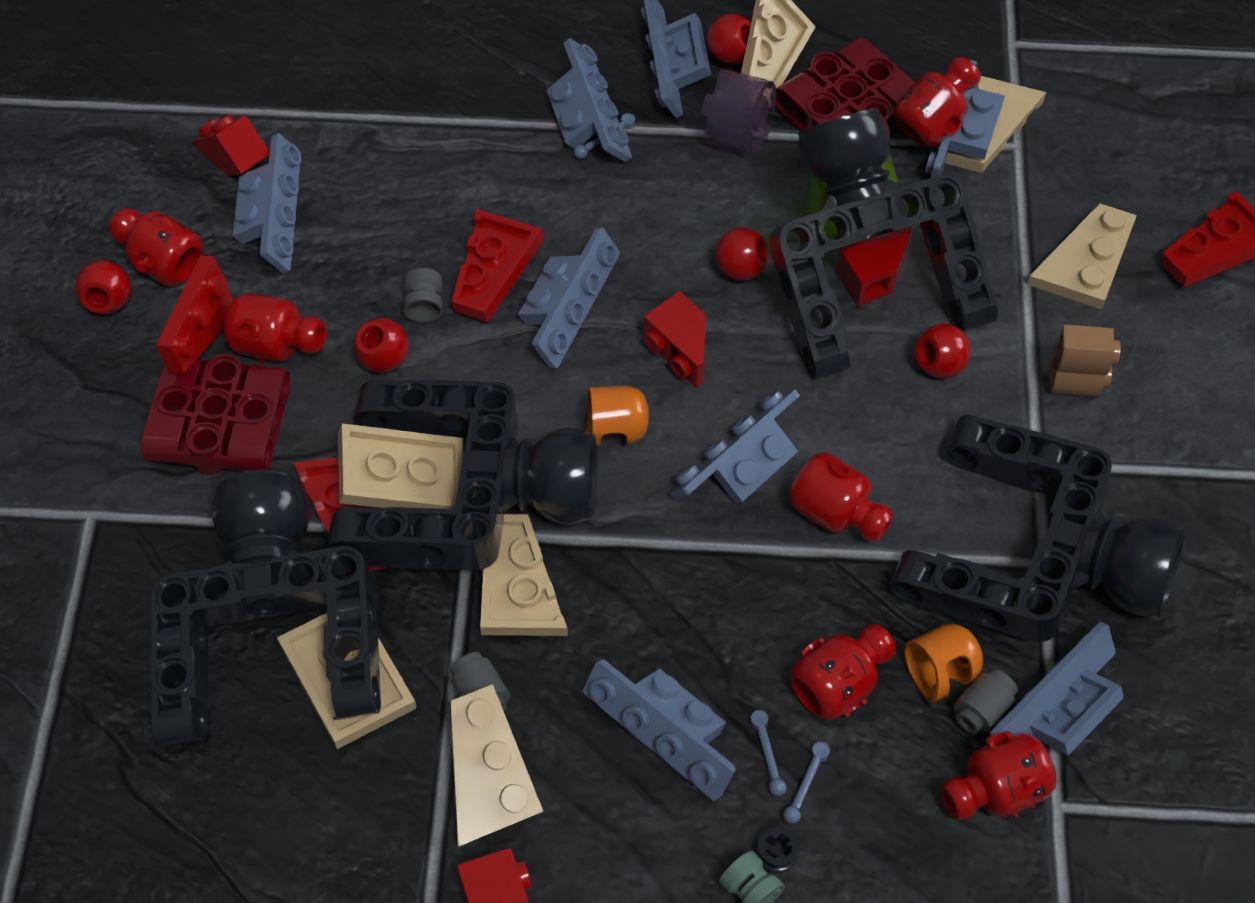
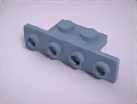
M644 0L645 6L641 8L644 21L649 27L646 40L654 55V60H651L650 64L659 84V87L655 88L656 97L662 108L668 107L675 118L683 116L679 89L711 75L702 24L698 16L693 13L667 25L664 9L658 0Z
M569 38L564 42V46L573 68L547 89L565 142L570 147L575 148L577 145L586 142L595 133H598L603 149L627 162L632 158L627 145L629 138L618 122V110L606 91L608 84L599 73L596 65L597 56L588 45H580Z
M970 60L975 66H977V61ZM977 88L966 90L963 95L967 100L968 110L963 118L961 128L956 134L952 136L947 135L936 146L940 147L938 153L931 151L925 173L931 175V178L942 175L949 150L985 160L1003 106L1004 95Z
M277 133L271 137L269 164L239 176L233 237L242 244L261 237V256L280 272L285 273L291 270L301 153L294 144L290 143L280 133Z
M596 228L581 255L550 257L518 313V316L525 325H541L532 341V345L549 368H558L620 255L618 248L604 228Z
M796 389L783 394L776 390L759 403L762 410L754 417L749 414L742 418L731 428L735 433L726 442L720 439L703 453L707 458L698 467L692 464L675 477V481L678 484L668 492L672 499L690 494L711 474L714 475L735 504L743 502L798 452L774 420L775 417L800 396Z
M1099 622L1088 634H1085L1078 644L1061 661L1057 662L1051 671L1032 690L1025 694L1022 701L1005 718L997 722L994 729L990 732V736L1004 731H1010L1011 734L1025 732L1058 751L1069 755L1124 698L1121 685L1096 674L1115 655V647L1109 625Z
M601 659L596 662L584 686L583 693L713 801L719 799L736 768L708 743L721 734L726 722L715 714L708 705L700 702L679 685L673 677L667 675L661 669L634 684L606 660Z

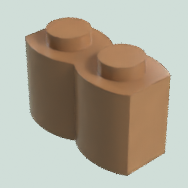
M1065 324L1062 326L1049 368L1050 394L1099 397L1103 387L1110 386L1112 364H1118L1121 351L1120 340H1114V328Z

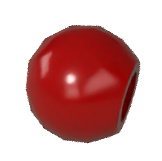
M725 14L716 18L706 35L708 50L712 56L723 64L736 65L743 62L751 22L739 14Z
M735 227L725 232L718 241L715 258L720 270L726 277L733 280L749 281L759 276L767 266L768 249L761 233L751 228Z
M93 261L82 268L76 277L75 292L77 300L86 310L98 315L113 314L124 307L130 298L131 284L129 275L120 265L111 261Z
M378 317L366 321L358 328L353 340V348L359 363L363 367L374 372L385 373L394 371L405 361L409 351V342L400 324L394 320Z
M946 323L936 324L928 327L920 335L915 346L916 361L921 369L931 377L939 379L952 378L959 375L967 367L971 358V343L965 333L958 327Z

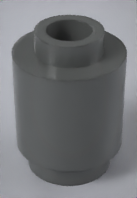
M472 652L461 657L452 665L450 669L453 676L451 682L460 697L493 684L503 711L506 710V703L510 699V692L488 658H483L479 652Z
M990 669L987 673H981L954 703L956 721L964 730L971 734H988L1015 703L1014 696L1018 692L1016 684L1007 674L998 669Z

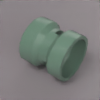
M749 851L734 861L723 873L719 882L728 893L736 894L741 899V903H774L785 889V885L776 875L768 874L763 869V861L754 851Z

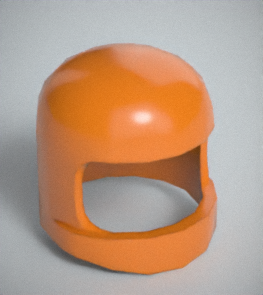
M632 386L588 388L586 432L595 434L597 448H600L602 436L610 433L624 434L626 445L634 444L644 437L649 424V408L647 400L640 390Z
M946 624L906 643L904 649L908 671L918 690L930 704L948 696L950 690L949 679L967 685L980 675L983 666V654L977 639L968 629L956 624Z

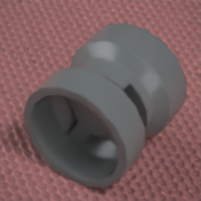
M429 268L410 270L404 276L403 288L406 294L403 300L404 315L408 319L419 323H429L437 320L443 313V301L439 296L443 291L442 276L439 272Z

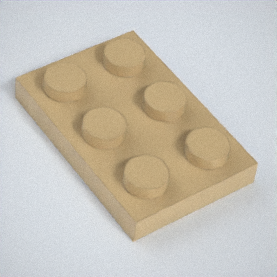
M342 423L338 431L339 503L377 508L455 509L464 456L463 438Z
M327 613L277 637L279 646L336 749H339L416 709V703L378 638L381 689L380 713L334 720L333 717H336L332 703L331 682L326 677L323 626L328 625ZM360 650L351 651L347 654L344 661L354 659Z

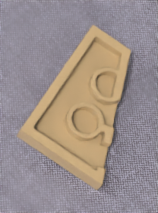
M756 0L740 80L763 104L774 100V89L783 84L815 29V25L792 0Z
M981 76V80L975 88L1005 96L985 160L949 150L946 164L982 173L1006 146V142L1016 130H1020L1026 123L1027 117L1034 109L1037 110L1042 105L1046 92Z
M1099 204L1029 276L1027 285L1102 310L1137 215Z
M505 514L499 555L490 567L483 569L481 635L568 636L567 625L559 609L552 582L549 580L543 556L528 514Z
M493 684L451 700L449 705L455 786L457 847L541 813L543 809Z

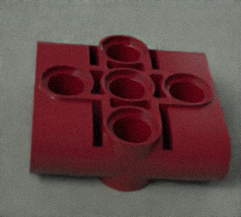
M859 37L834 53L822 52L816 54L810 62V68L774 89L773 98L779 111L800 131L839 117L879 107V111L887 121L890 131L898 126L893 116L894 107L915 81L868 40Z
M229 354L217 355L209 361L197 359L184 374L169 373L164 363L143 432L141 444L142 458L147 461L193 465L198 472L205 475H215L224 469L238 471L270 470L290 391L289 369L240 364L236 357Z

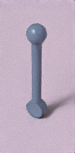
M630 113L623 114L621 122H619L622 129L633 128L635 126V116ZM599 136L585 145H577L573 151L575 157L584 159L589 150L601 143Z
M757 710L752 713L750 723L754 729L758 730L771 778L769 791L774 796H781L786 792L787 787L786 783L779 777L766 730L768 715L762 710Z
M817 742L813 745L811 751L813 758L792 805L783 811L784 820L789 824H795L800 820L801 813L799 809L820 763L829 756V746L824 742Z

